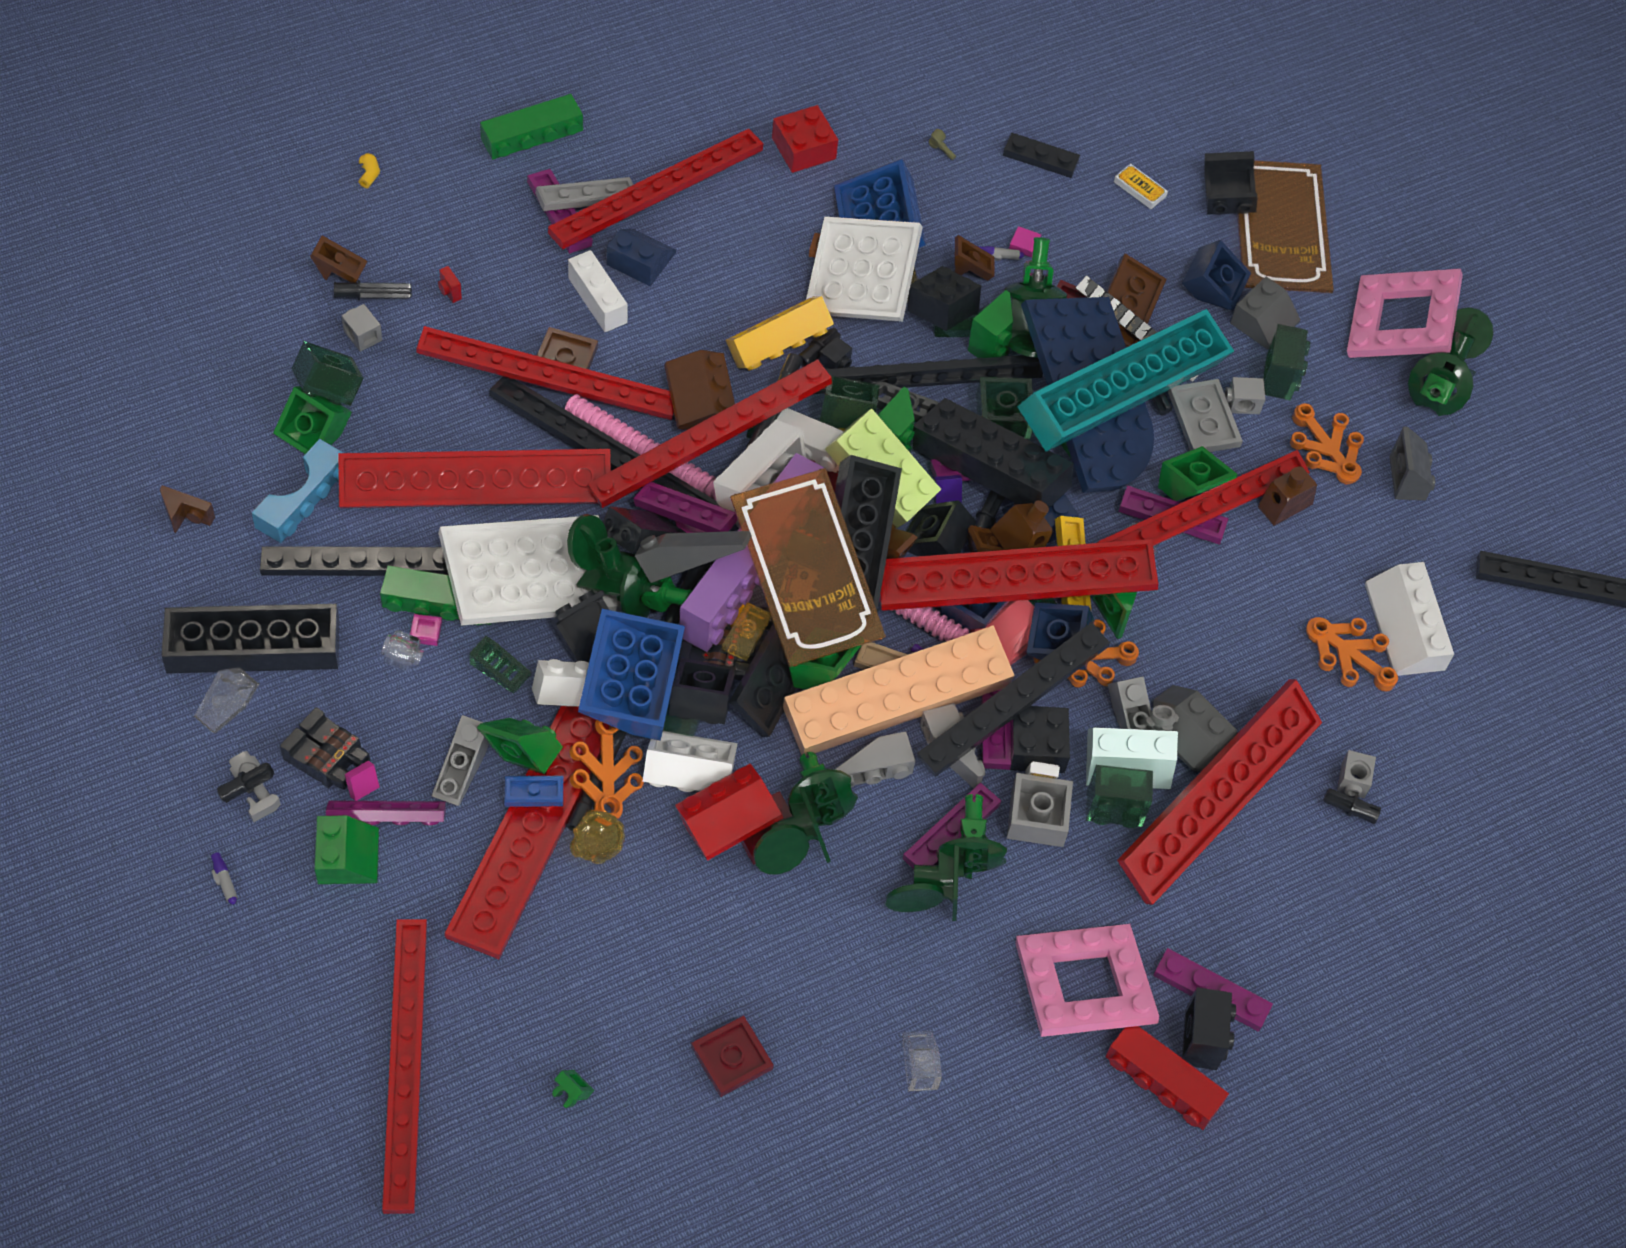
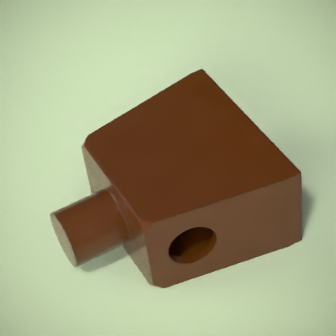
M1295 467L1290 472L1271 482L1258 508L1275 526L1313 505L1317 484L1303 467Z
M1039 500L1035 501L1034 504L1015 505L990 530L1004 550L1046 547L1053 533L1052 527L1044 518L1049 511V507Z

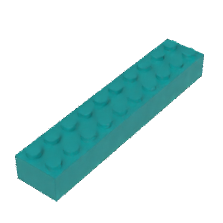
M1205 309L1034 392L1018 406V409L1047 452L1217 366L1231 355L1234 350L1209 311Z

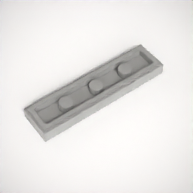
M630 177L539 186L536 187L535 194L543 211L586 207L632 186L633 183Z

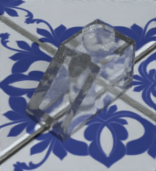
M240 667L219 670L194 717L210 731L217 733L248 706L259 683Z
M902 1032L908 1091L938 1090L942 1079L939 1047L933 1032Z

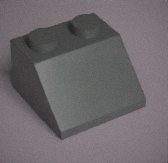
M1266 276L1236 305L1230 324L1271 351L1300 323L1301 319L1287 291Z
M1403 427L1389 456L1395 499L1426 501L1430 491H1433L1435 488V476L1431 475L1430 469L1432 466V455L1428 453L1427 443L1409 427Z

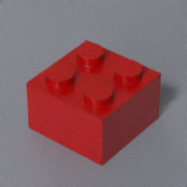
M818 105L773 118L772 139L792 173L836 159L838 138Z

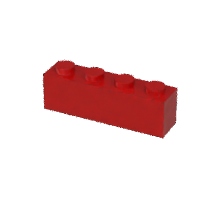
M1139 1026L1125 1027L1106 1054V1058L1115 1069L1126 1072L1139 1087L1150 1090L1158 1096L1159 1101L1164 1106L1174 1108L1183 1115L1184 1120L1188 1124L1199 1127L1202 1130L1206 1128L1229 1095L1227 1091Z

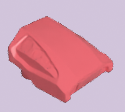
M1028 600L1009 601L986 627L994 625L1010 666L1027 654L1034 606ZM972 629V630H970V633L976 632V631H979V630H982V629Z

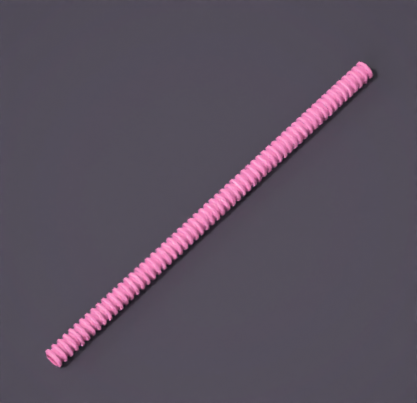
M578 394L572 396L565 405V410L640 455L660 445L659 443L654 444L653 439H648L646 435H641L638 430L634 431V428L628 427L626 423H621L618 418L614 419L613 415H607V412L601 411L598 406L594 407L593 403H587V400L581 399ZM687 462L669 472L716 500L713 483L716 478L713 475L709 476V473L706 471L702 472V469L699 467L695 468L693 463L688 464ZM797 529L795 538L789 546L792 552L796 550L797 555H804V559H811L812 564L818 563V567L821 568L826 543H819L820 540L818 538L813 539L811 534L806 535L803 529L800 531ZM933 607L896 610L897 615L902 614L905 620L909 618L910 623H917L918 628L924 627V631L927 633L932 632L931 635L933 637L939 636L940 641L945 640L947 642L970 634L968 628L962 629L961 624H954L955 621L953 619L947 620L946 615L941 616L938 610L934 612Z

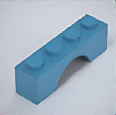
M319 439L303 456L305 472L309 476L304 486L289 495L277 496L269 494L252 512L255 528L279 543H282L287 536H291L296 531L297 525L304 517L307 518L311 515L314 506L321 498L324 499L328 496L331 487L339 480L338 453L343 452Z

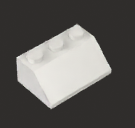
M663 731L661 741L650 740L643 782H649L650 785L655 787L673 786L684 792L701 791L712 783L732 774L738 743Z

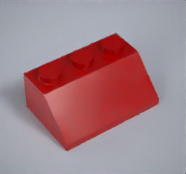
M751 763L675 805L686 830L707 861L783 819L782 813L769 790Z

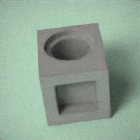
M365 304L352 308L341 315L344 332L360 352L382 341L381 325Z
M1232 378L1230 387L1225 389V397L1231 412L1239 414L1261 413L1265 402L1263 378Z
M1348 750L1341 764L1337 791L1351 797L1358 795V798H1365L1372 785L1376 757ZM1352 774L1357 775L1360 779L1353 777Z

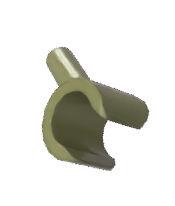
M935 129L929 139V145L932 148L939 147L951 160H954L956 155L943 142L946 138L945 133L940 129Z

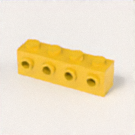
M812 296L725 341L737 368H747L750 371L761 366V361L768 357L771 360L783 355V350L790 346L793 349L805 344V339L812 335L815 338L827 333L826 328L834 323L823 297Z

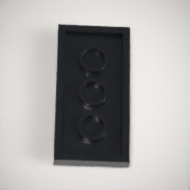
M779 615L729 701L761 737H770L784 712V698L794 694L797 689L793 685L788 661L800 646L796 643L795 637L787 639ZM784 615L790 634L797 632L801 643H803L806 637Z

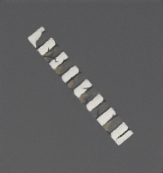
M1088 276L1076 287L1086 297H1109L1117 321L1140 340L1158 333ZM1197 376L1191 378L1190 380L1193 382Z

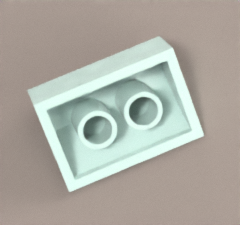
M1094 727L1088 729L1086 785L1171 789L1177 762L1178 731Z

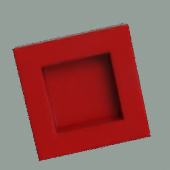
M446 266L439 269L440 281H438V286L444 296L447 295L452 303L462 300L461 283L450 267Z

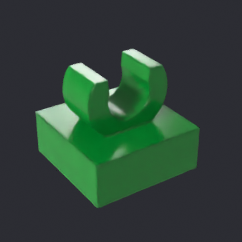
M562 1070L554 1079L560 1086L553 1090L552 1095L560 1097L564 1091L567 1092L568 1100L563 1106L570 1108L578 1100H587L595 1090L575 1070Z

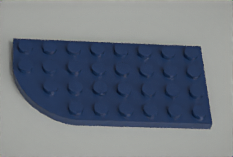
M1109 297L1025 300L1021 304L1047 386L1126 348ZM1145 402L1066 442L1083 493L1121 489L1130 484L1145 470L1152 456L1154 445L1153 425Z

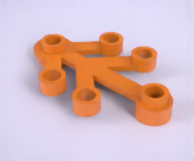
M1307 403L1298 405L1292 415L1293 422L1300 427H1308L1319 441L1308 440L1307 436L1302 432L1292 434L1290 439L1292 448L1310 451L1304 460L1306 466L1310 469L1318 468L1336 473L1337 479L1343 484H1352L1359 480L1362 470L1360 465L1356 463L1358 449L1361 448L1364 441L1363 435L1358 432L1349 434L1346 441L1349 447L1346 458L1339 451L1343 431L1349 423L1348 416L1344 413H1337L1332 420L1333 431L1330 439L1314 418L1315 412L1313 407ZM1320 454L1330 456L1333 461L1322 459Z
M1316 617L1308 622L1306 626L1307 636L1312 642L1317 643L1320 657L1318 665L1322 670L1331 671L1337 662L1336 656L1330 653L1329 644L1337 649L1342 671L1341 683L1344 686L1353 687L1359 679L1358 672L1352 667V659L1375 676L1374 684L1379 690L1387 692L1395 687L1398 681L1396 671L1391 667L1382 668L1360 652L1365 650L1384 652L1389 645V639L1386 635L1376 634L1373 639L1343 640L1338 636L1340 634L1362 636L1367 628V623L1361 618H1354L1351 623L1331 624L1325 618ZM1354 625L1360 626L1361 629H1356ZM1376 641H1381L1384 645H1379ZM1324 659L1329 660L1331 664L1325 663ZM1346 676H1352L1354 680H1349Z
M1096 619L1094 625L1101 629L1100 632L1104 635L1106 625L1103 621ZM1127 641L1121 643L1118 647L1105 649L1092 660L1116 659L1123 666H1131L1136 662L1139 650L1133 642ZM1033 657L1035 664L1040 661ZM1089 661L1087 670H1077L1067 679L1070 680L1073 686L1080 688L1086 684L1088 672L1097 678L1101 685L1108 686V684L1113 682L1115 672L1110 667L1101 668L1093 661ZM1102 674H1107L1110 678L1105 679L1102 677ZM1074 676H1081L1083 680H1077Z
M596 720V730L601 734V763L589 752V748L584 742H576L571 746L569 753L572 759L582 761L602 782V792L589 780V774L583 769L576 770L570 776V783L575 788H582L595 802L594 810L599 819L604 822H614L622 815V802L632 792L641 789L644 784L640 774L632 773L625 779L624 786L614 794V782L631 765L637 764L642 759L643 752L638 746H631L624 752V757L614 766L613 734L619 729L609 725V730H606L602 722ZM576 747L582 749L583 755L576 753ZM630 751L636 753L637 759L631 758ZM576 775L583 777V783H579L576 780ZM631 779H635L637 781V787L632 786L630 782ZM604 804L611 807V813L604 809Z

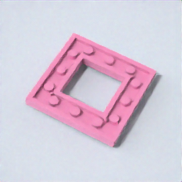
M1461 269L1361 275L1347 347L1348 357L1449 353L1451 351L1463 277ZM1431 296L1426 328L1379 330L1384 299Z
M1130 924L1016 936L1015 944L1041 1037L1158 1024L1159 1013ZM1108 957L1119 996L1065 1002L1054 963Z

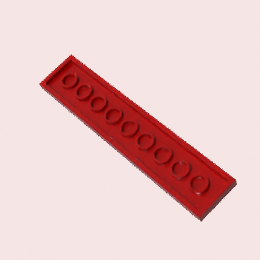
M610 449L338 453L339 507L394 508L599 504L589 490L588 483L611 471Z
M1152 539L886 559L880 595L882 611L1152 591L1158 590L1159 583Z
M1289 679L1117 860L1145 904L1153 905L1322 724L1321 719L1297 679Z
M561 706L553 720L550 729L557 734L556 739L563 748L545 774L528 769L525 775L563 776V806L508 808L444 933L446 939L500 959L583 792L582 788L578 789L571 785L570 776L579 769L585 770L589 777L592 774V771L582 761H576L571 758L569 750L576 742H584L587 744L589 752L597 760H599L601 755V734L596 730V719L578 712L579 706ZM602 722L603 727L609 730V725ZM576 747V753L583 755L582 749ZM576 775V780L579 783H583V777Z

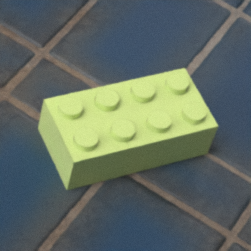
M872 408L860 416L825 448V451L838 466H840V462L845 458L854 455L902 468L893 524L896 528L908 522L941 490Z

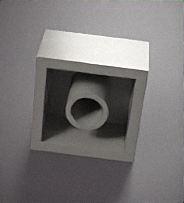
M1016 773L1011 792L1007 839L1063 847L1069 831L1073 781Z

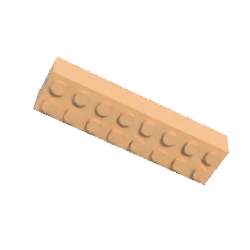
M993 625L789 695L784 698L783 709L801 755L805 753L807 757L809 756L807 752L818 753L922 716L923 711L953 703L956 705L1002 689L1012 682L1015 675Z

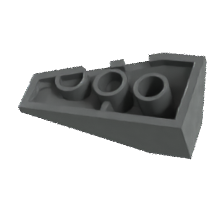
M750 531L669 533L658 537L652 535L641 541V546L635 557L652 583L744 550L752 535Z

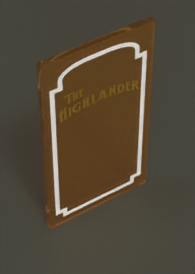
M1254 160L1255 188L1258 196L1257 212L1238 213L1241 262L1251 272L1245 288H1254L1267 276L1288 291L1333 293L1321 165Z
M826 468L730 496L741 530L750 531L752 535L747 547L789 667H795L808 661L876 640H882L886 637Z

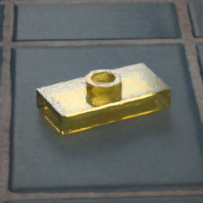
M747 602L722 644V650L747 661L768 625L772 614Z

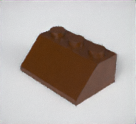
M698 350L667 361L664 364L677 429L688 430L735 404L724 353Z

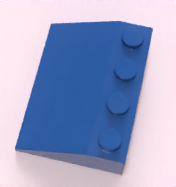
M903 159L834 185L839 218L914 222L922 225L914 181ZM923 228L918 248L926 245Z
M602 609L578 712L631 735L661 741L685 626Z

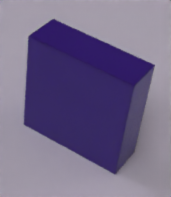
M961 475L934 477L935 483L941 488L934 496L935 504L956 500L962 503Z

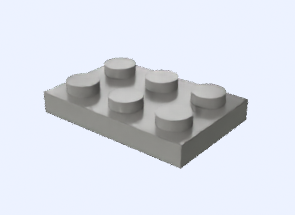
M1219 379L1177 385L1169 389L1168 394L1190 451L1201 446L1209 452L1241 447L1243 441Z

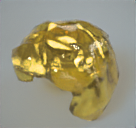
M589 810L573 829L574 838L570 843V851L574 857L591 861L594 864L605 863L607 860L615 857L623 848L625 841L623 823L608 812Z

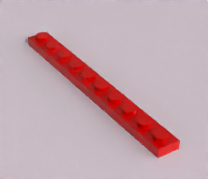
M748 128L548 226V234L563 250L763 151L764 143Z
M426 326L423 327L417 345V353L573 395L578 394L584 398L668 420L673 418L674 410L670 391Z
M816 360L588 483L589 490L600 506L604 508L832 384V377L819 360Z
M1296 450L1096 543L1152 539L1153 546L1265 495L1272 481L1290 472L1295 467L1300 466L1307 473L1310 472L1299 451Z
M397 919L383 1214H415L427 919Z

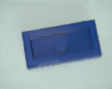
M505 776V807L563 806V776Z

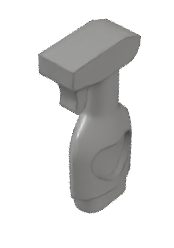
M244 751L229 760L231 765L230 771L235 778L242 771L246 773L260 766L256 757L250 756L248 751ZM263 783L254 787V793L260 801L256 803L251 797L247 798V802L250 805L248 812L253 823L276 811L281 805L279 797L275 794L270 795Z

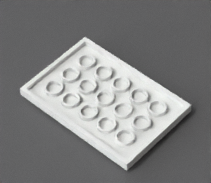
M578 517L440 527L438 534L461 626L553 618L557 616L555 611L570 603L571 607L580 603L578 598L590 591L578 588L576 585L586 570L577 568L573 564L567 548L569 529ZM605 593L603 600L609 610L621 612L622 607L620 601L617 600V596Z

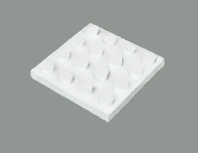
M824 217L806 299L812 296H822L830 316L903 322L923 228L922 225L914 222Z

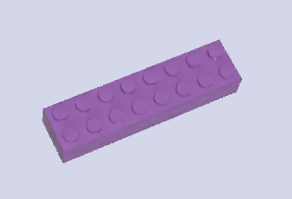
M795 453L766 494L816 479L817 485L825 484L823 479L824 467ZM812 484L761 499L751 512L749 518L767 569L771 565L775 566L778 563L782 549L785 546L789 547L795 538L796 530L799 527L803 528L812 508L816 510L823 499V495H821L822 488L815 490ZM746 520L738 531H749ZM752 537L744 550L716 559L680 608L679 625L685 626L683 639L708 652L713 644L717 645L721 641L725 627L728 624L732 625L739 613L738 609L742 604H748L753 595L752 590L756 585L760 586L766 578Z

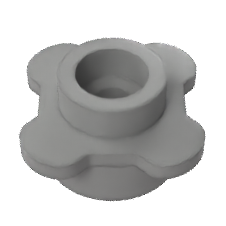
M1158 705L1153 708L1152 716L1147 718L1146 723L1148 726L1155 727L1161 731H1172V725L1178 722L1179 716L1171 707Z

